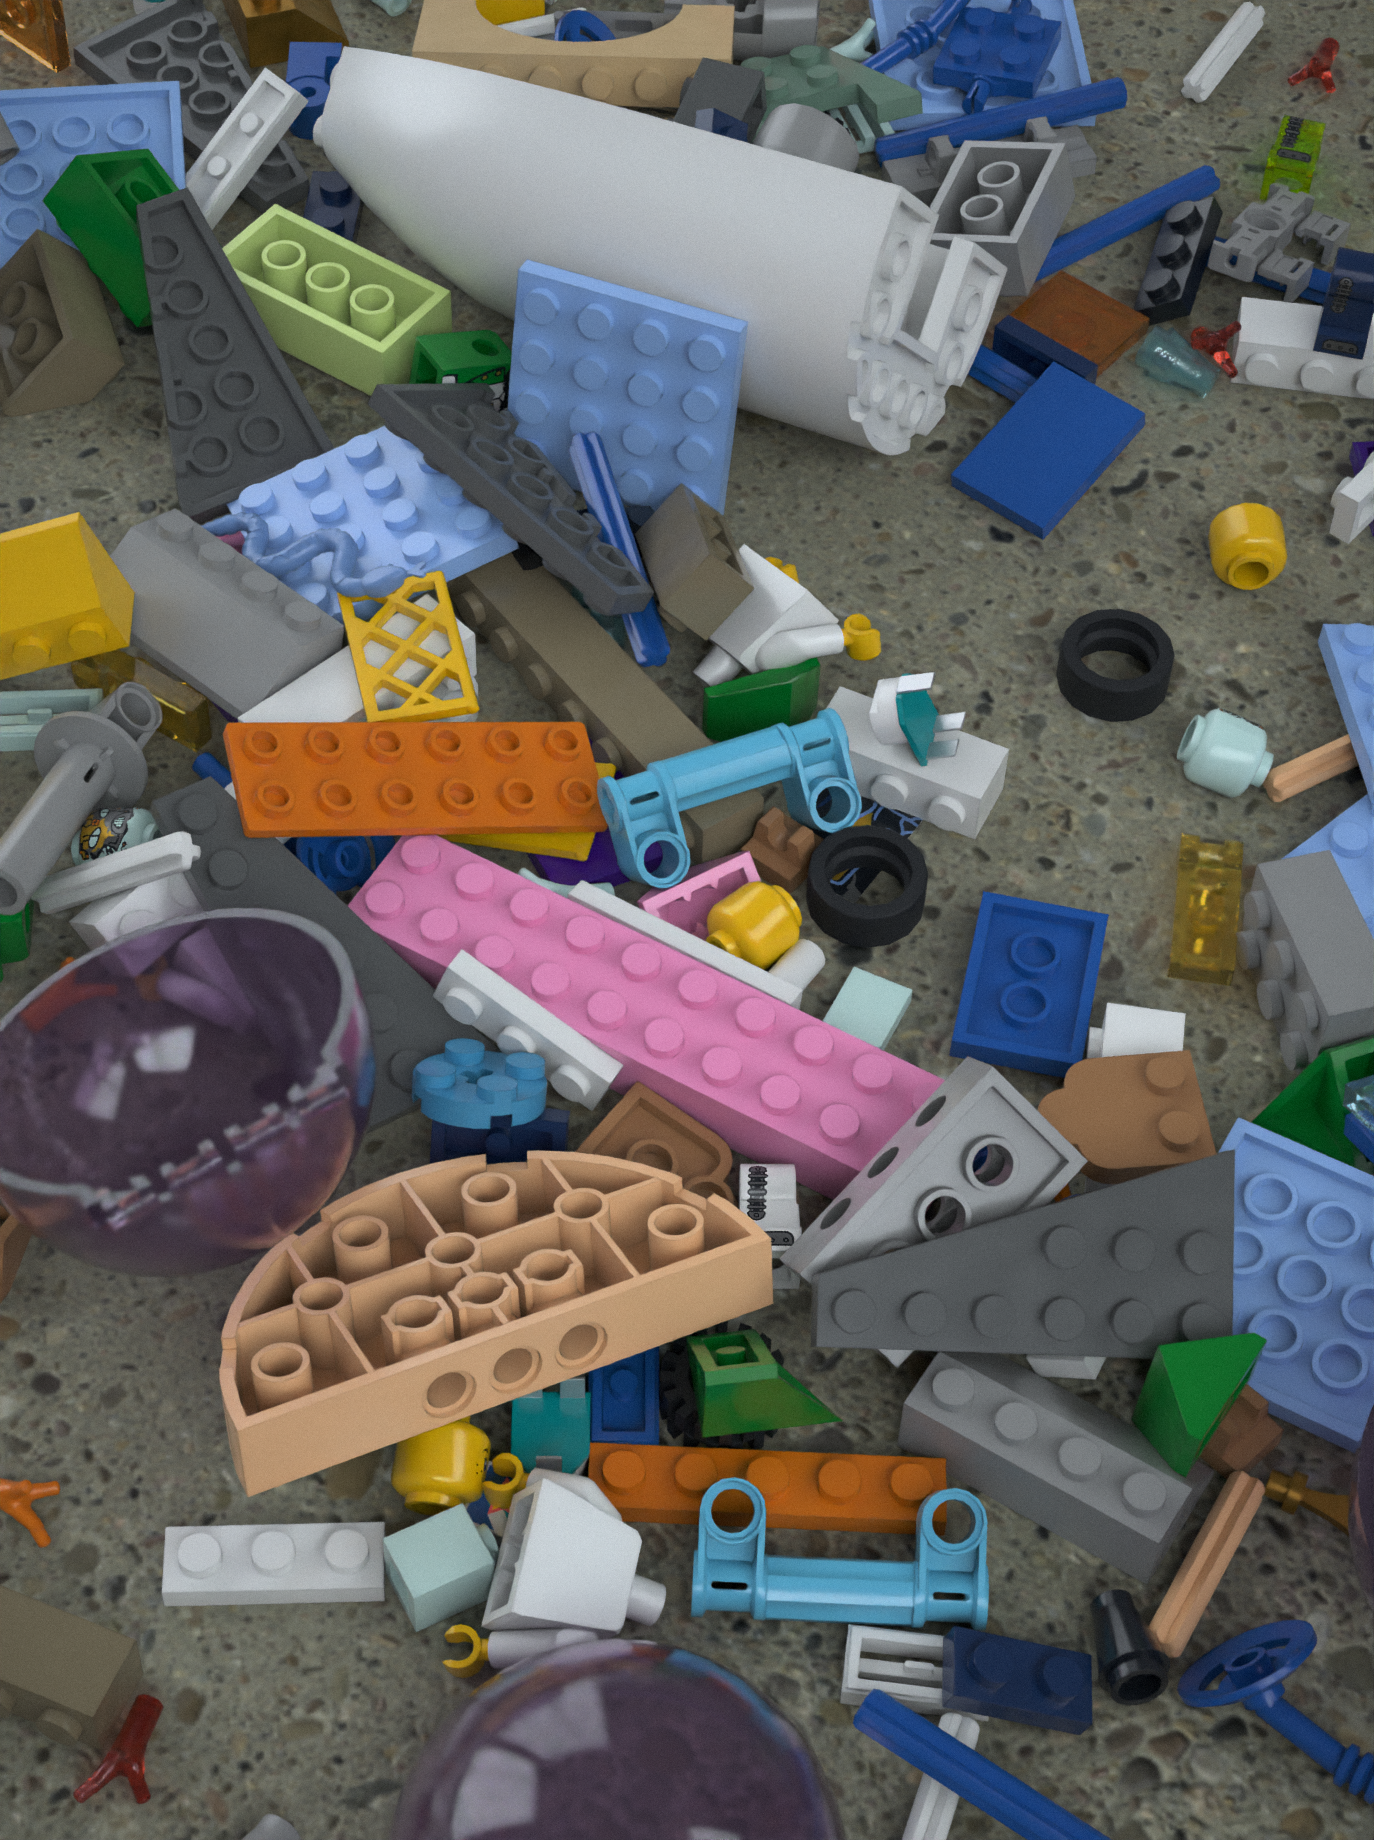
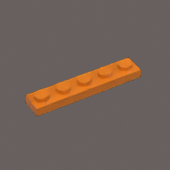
M590 1442L588 1478L597 1484L618 1510L623 1522L699 1525L700 1504L708 1488L721 1479L736 1477L749 1481L758 1488L763 1496L766 1507V1528L916 1534V1518L920 1505L927 1496L937 1490L947 1489L946 1458ZM735 1489L724 1490L719 1493L711 1507L712 1519L716 1526L747 1527L752 1521L754 1513L753 1504L749 1497L742 1491ZM947 1500L941 1503L933 1513V1530L938 1536H945Z

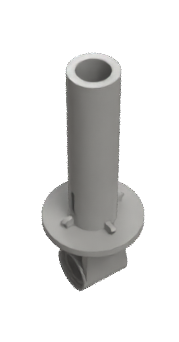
M136 682L123 683L89 712L69 711L60 713L49 719L39 731L34 744V757L37 768L44 780L0 838V914L14 915L25 907L91 812L100 808H131L144 793L148 783V767L141 750L162 722L161 706L154 694L145 686Z

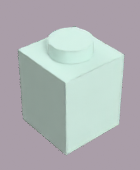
M463 1503L383 1538L385 1573L416 1632L488 1600L500 1550L489 1527L485 1523L475 1527Z

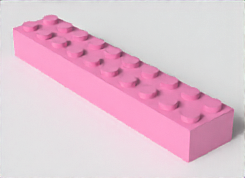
M402 835L348 904V907L435 990L449 964L463 949L624 1066L609 1087L610 1089L625 1095L639 1081L716 1133L728 1144L730 1149L760 1164H795L796 1182L832 1200L846 1188L945 1081L437 835ZM932 1201V1202L929 1204V1206L927 1207L926 1212H927L928 1209L930 1208V1206H931V1204L933 1203V1201Z

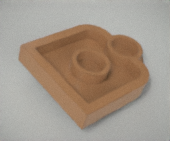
M1190 1050L1081 1060L1067 1071L1063 1088L1047 1094L1038 1106L1037 1111L1088 1161L1080 1171L1091 1180L1099 1183L1119 1184L1217 1154Z
M639 1081L631 1087L575 1151L642 1163L682 1177L683 1189L705 1199H708L715 1193L738 1208L736 1197L727 1185L733 1162L728 1144L716 1133Z

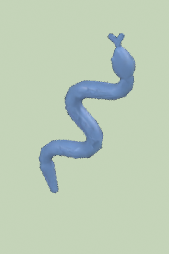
M245 512L234 515L227 514L222 518H217L212 522L200 525L213 535L219 537L233 535L238 531H247V536L242 546V555L276 578L295 571L298 567L303 566L321 553L334 552L330 570V581L334 590L345 597H362L367 595L372 598H383L400 588L407 577L424 578L426 576L425 571L422 570L426 567V563L421 561L409 570L388 564V566L377 567L369 571L363 578H352L357 563L358 545L349 533L341 531L340 528L319 529L303 536L300 540L276 554L265 555L269 542L268 524L258 514Z

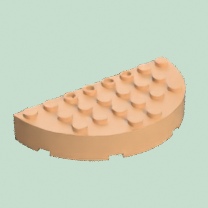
M537 1150L527 1151V1162L489 1165L486 1162V1154L465 1156L417 1167L366 1185L321 1209V1222L308 1229L301 1236L292 1232L286 1234L255 1266L243 1282L230 1306L221 1335L223 1351L219 1368V1379L229 1445L235 1470L247 1497L774 1304L771 1238L753 1219L715 1193L708 1199H705L683 1189L682 1177L642 1163L602 1155Z

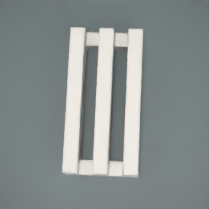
M848 1624L840 1703L861 1706L869 1692L873 1689H880L916 1713L943 1716L946 1713L953 1712L973 1720L988 1721L989 1719L988 1716L942 1707L943 1668L934 1667L932 1663L909 1660L905 1661V1663L860 1658L861 1651L943 1661L944 1636Z

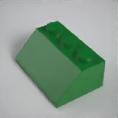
M149 149L76 155L42 201L56 218L58 227L71 238L85 257L90 270L103 281L118 301L123 314L132 320L136 327L152 325L136 221V206L179 189Z

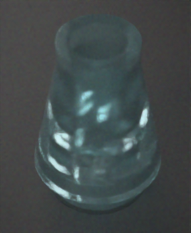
M1158 325L1155 326L1143 342L1134 361V364L1144 369L1143 376L1193 392L1202 398H1205L1211 391L1221 373V369L1211 364L1173 327L1167 331Z

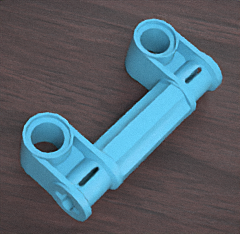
M827 708L819 711L816 719L790 727L783 722L769 728L662 761H655L647 765L646 771L618 780L611 776L600 778L597 782L598 800L602 814L609 826L617 863L621 872L632 881L657 888H668L676 885L685 877L691 863L690 851L687 847L679 812L780 780L782 781L788 811L794 821L809 829L836 833L844 828L852 827L859 818L862 805L849 756L848 736L840 716L834 709ZM827 788L832 796V806L828 814L820 818L816 810V801L821 791ZM657 841L663 850V859L657 870L648 873L644 866V854L650 844Z
M736 1477L721 1479L708 1488L700 1504L698 1548L694 1550L691 1617L702 1618L705 1611L709 1610L750 1612L753 1620L760 1621L783 1620L906 1626L911 1628H923L926 1621L970 1623L973 1630L985 1631L989 1602V1574L986 1564L988 1524L986 1510L977 1497L969 1491L958 1488L937 1490L927 1496L920 1505L916 1518L915 1561L913 1562L767 1555V1553H764L766 1507L765 1500L760 1491L744 1479ZM735 1489L742 1491L753 1504L754 1513L752 1521L740 1532H725L717 1527L712 1519V1503L716 1496L724 1490ZM946 1500L958 1501L966 1507L970 1514L971 1525L969 1532L956 1543L944 1542L933 1530V1513ZM714 1581L746 1583L747 1586L745 1589L713 1588L711 1584ZM935 1592L964 1593L965 1598L962 1600L934 1599L933 1594Z

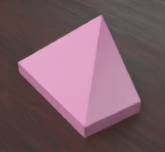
M741 851L689 867L687 874L681 882L668 888L652 887L637 903L640 909L706 941V938L709 936L707 916L712 907L744 884L754 881L761 882L750 851Z

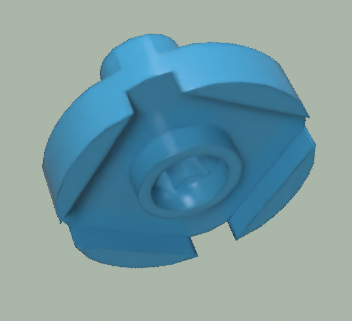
M458 1038L445 1043V1053L433 1055L422 1060L413 1070L411 1094L413 1103L420 1098V1112L428 1118L444 1124L471 1129H490L491 1116L512 1114V1127L535 1120L544 1112L546 1107L547 1079L545 1077V1060L540 1055L534 1053L518 1052L509 1055L485 1051V1045L480 1041Z

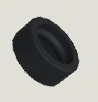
M1123 609L1096 610L1079 617L1065 631L1056 672L1059 689L1071 706L1089 717L1109 722L1133 721L1152 713L1165 700L1175 654L1169 636L1159 624L1144 615ZM1097 651H1117L1138 659L1146 666L1149 672L1135 679L1116 680L1100 676L1087 668L1081 659Z
M871 825L847 827L826 837L813 851L808 869L806 901L811 918L825 934L843 944L870 948L890 945L909 935L921 920L925 904L928 870L924 856L908 838L891 829ZM867 867L882 870L895 877L904 887V891L900 897L886 904L868 906L852 903L837 895L830 886V880L847 869Z

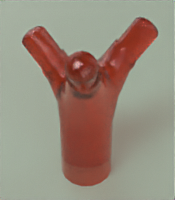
M1330 37L1323 39L1311 60L1297 73L1288 77L1289 85L1294 86L1308 78L1321 79L1326 92L1333 93L1336 90V86L1332 79L1331 66L1340 49L1337 40Z
M1234 321L1227 327L1217 331L1204 326L1197 327L1191 333V348L1202 350L1221 365L1229 378H1234L1238 375V370L1227 351V343L1230 338L1241 330L1242 326L1238 321Z
M145 1694L136 1696L128 1716L106 1757L87 1781L73 1792L77 1802L84 1803L117 1776H123L128 1779L138 1804L150 1801L151 1794L145 1780V1753L150 1737L164 1709L163 1704L158 1699Z

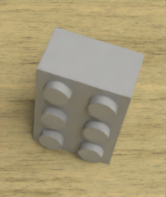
M964 140L930 206L939 215L930 244L950 250L954 237L975 242L1008 268L999 295L1003 297L1028 296L1076 197L1066 143Z
M1330 850L1257 864L1251 891L1247 892L1244 897L1245 915L1241 931L1235 934V953L1242 969H1249L1257 985L1258 1004L1263 1016L1267 1020H1273L1281 1037L1280 1048L1285 1065L1291 1071L1296 1070L1299 1075L1324 1050L1374 1035V939Z

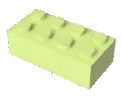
M274 204L222 248L277 347L370 396L377 384H407L410 381L415 339L417 336L452 333L450 290L277 204Z

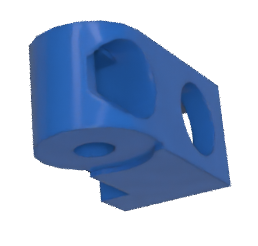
M290 42L286 83L308 100V103L289 127V131L300 139H313L314 125L317 119L323 115L330 91L332 70L339 62L342 54V43Z

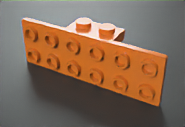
M581 722L228 723L223 732L243 833L248 838L604 832L608 828L597 795L599 775L585 725Z

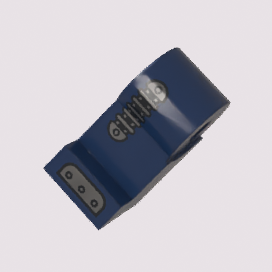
M1338 247L1319 316L1313 351L1363 360L1374 313V253Z

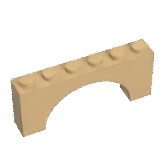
M424 0L412 49V57L482 71L615 106L679 108L683 83L687 77H694L703 57L733 64L735 6L683 4L680 13L672 21L653 31L615 40L570 42L533 38L502 29L486 20L479 13L476 7V0Z

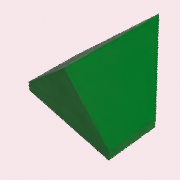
M817 657L810 658L791 667L769 669L704 688L702 730L706 737L723 742L769 728L782 722L790 727L809 721L818 701L821 664Z
M1374 1035L1324 1050L1251 1123L1370 1175L1374 1174V1164L1344 1135L1345 1117L1347 1114L1374 1107Z
M756 1329L686 1337L687 1353L702 1438L843 1421L773 1358Z
M1247 1333L1158 1345L1131 1420L1173 1471L1185 1478L1187 1477L1252 1378L1267 1339L1256 1333Z

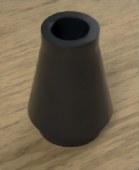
M1115 1589L1099 1594L1090 1604V1611L1094 1620L1099 1685L1103 1690L1111 1694L1112 1699L1116 1703L1121 1705H1139L1157 1698L1165 1691L1169 1683L1167 1673L1170 1669V1660L1136 1609L1129 1592Z

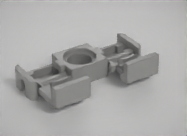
M1272 183L1264 205L1252 202L1232 222L1228 240L1225 243L1213 241L1208 267L1245 282L1253 281L1255 271H1257L1258 275L1266 277L1269 282L1274 280L1279 282L1280 286L1287 285L1283 302L1293 303L1308 287L1315 263L1302 257L1298 260L1283 254V249L1291 242L1293 233H1296L1295 235L1298 237L1304 235V244L1315 239L1316 248H1319L1321 245L1325 246L1320 263L1328 265L1336 257L1338 247H1345L1351 223L1315 210L1312 212L1314 196L1302 191L1297 194L1289 191L1290 187ZM1233 255L1237 256L1236 265L1229 263Z

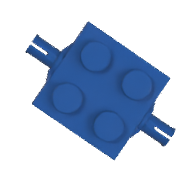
M1011 0V4L1005 13L992 11L985 7H965L959 13L933 65V84L957 87L968 92L962 101V109L968 115L972 113L973 109L974 113L983 111L987 99L991 96H1013L1032 99L1061 40L1062 22L1042 19L1036 15H1028L1032 9L1031 0H1021V2L1020 0Z

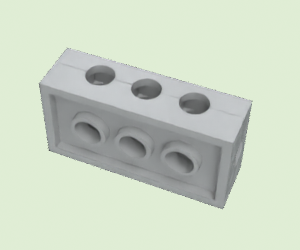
M967 1056L780 1257V1260L812 1290L814 1274L878 1256L893 1248L894 1251L1047 1205L1088 1161L992 1065ZM987 1146L988 1155L986 1162L978 1171L973 1172L975 1155L981 1148ZM940 1197L941 1207L939 1213L932 1221L925 1223L927 1207L933 1200ZM873 1349L897 1368L914 1351Z

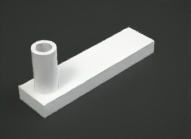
M583 880L568 893V899L798 1010L800 1009L803 990L825 965V956L822 950L812 941L799 939L767 972Z

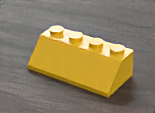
M80 512L0 533V680L129 647L135 592Z

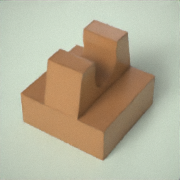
M773 806L757 822L753 837L741 848V851H750L759 877L772 885L782 887L791 894L808 877L812 853L824 839Z
M1247 1384L1200 1457L1225 1479H1228L1229 1475L1234 1471L1239 1470L1248 1473L1280 1443L1284 1429L1268 1416L1269 1402Z

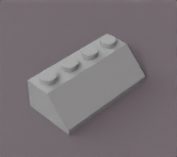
M176 508L131 527L110 555L135 592L130 642L236 719L341 650L345 628L343 624Z
M939 1351L903 1404L897 1446L917 1457L946 1458L947 1474L1147 1585L1213 1478L1215 1471L1196 1461L1187 1477H1183L1172 1470L1139 1429L999 1353Z

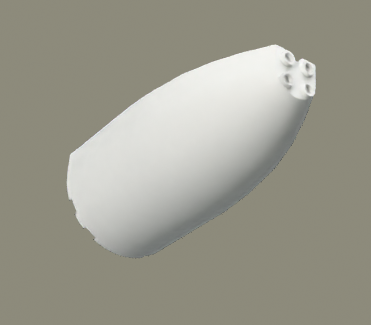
M344 46L340 60L333 68L330 76V91L323 115L317 119L313 129L314 144L324 149L330 163L366 206L419 259L480 304L514 321L518 269L528 259L747 321V336L737 408L886 455H898L910 449V438L915 434L927 436L945 414L946 404L944 395L950 385L961 387L965 381L984 338L1008 269L975 242L954 237L950 250L930 244L939 215L902 186L630 109L436 61ZM907 311V331H902L901 326Z

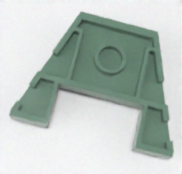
M802 45L793 48L790 54L773 58L752 57L744 60L740 65L762 71L765 76L767 110L752 142L770 112L779 105L796 103L824 112L860 103L877 124L923 113L922 96L919 90L824 46Z

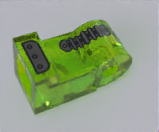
M1284 115L1275 144H1272L1267 158L1259 199L1267 200L1270 185L1275 183V180L1285 177L1293 178L1303 185L1299 189L1289 191L1297 194L1300 191L1310 194L1317 172L1326 123Z

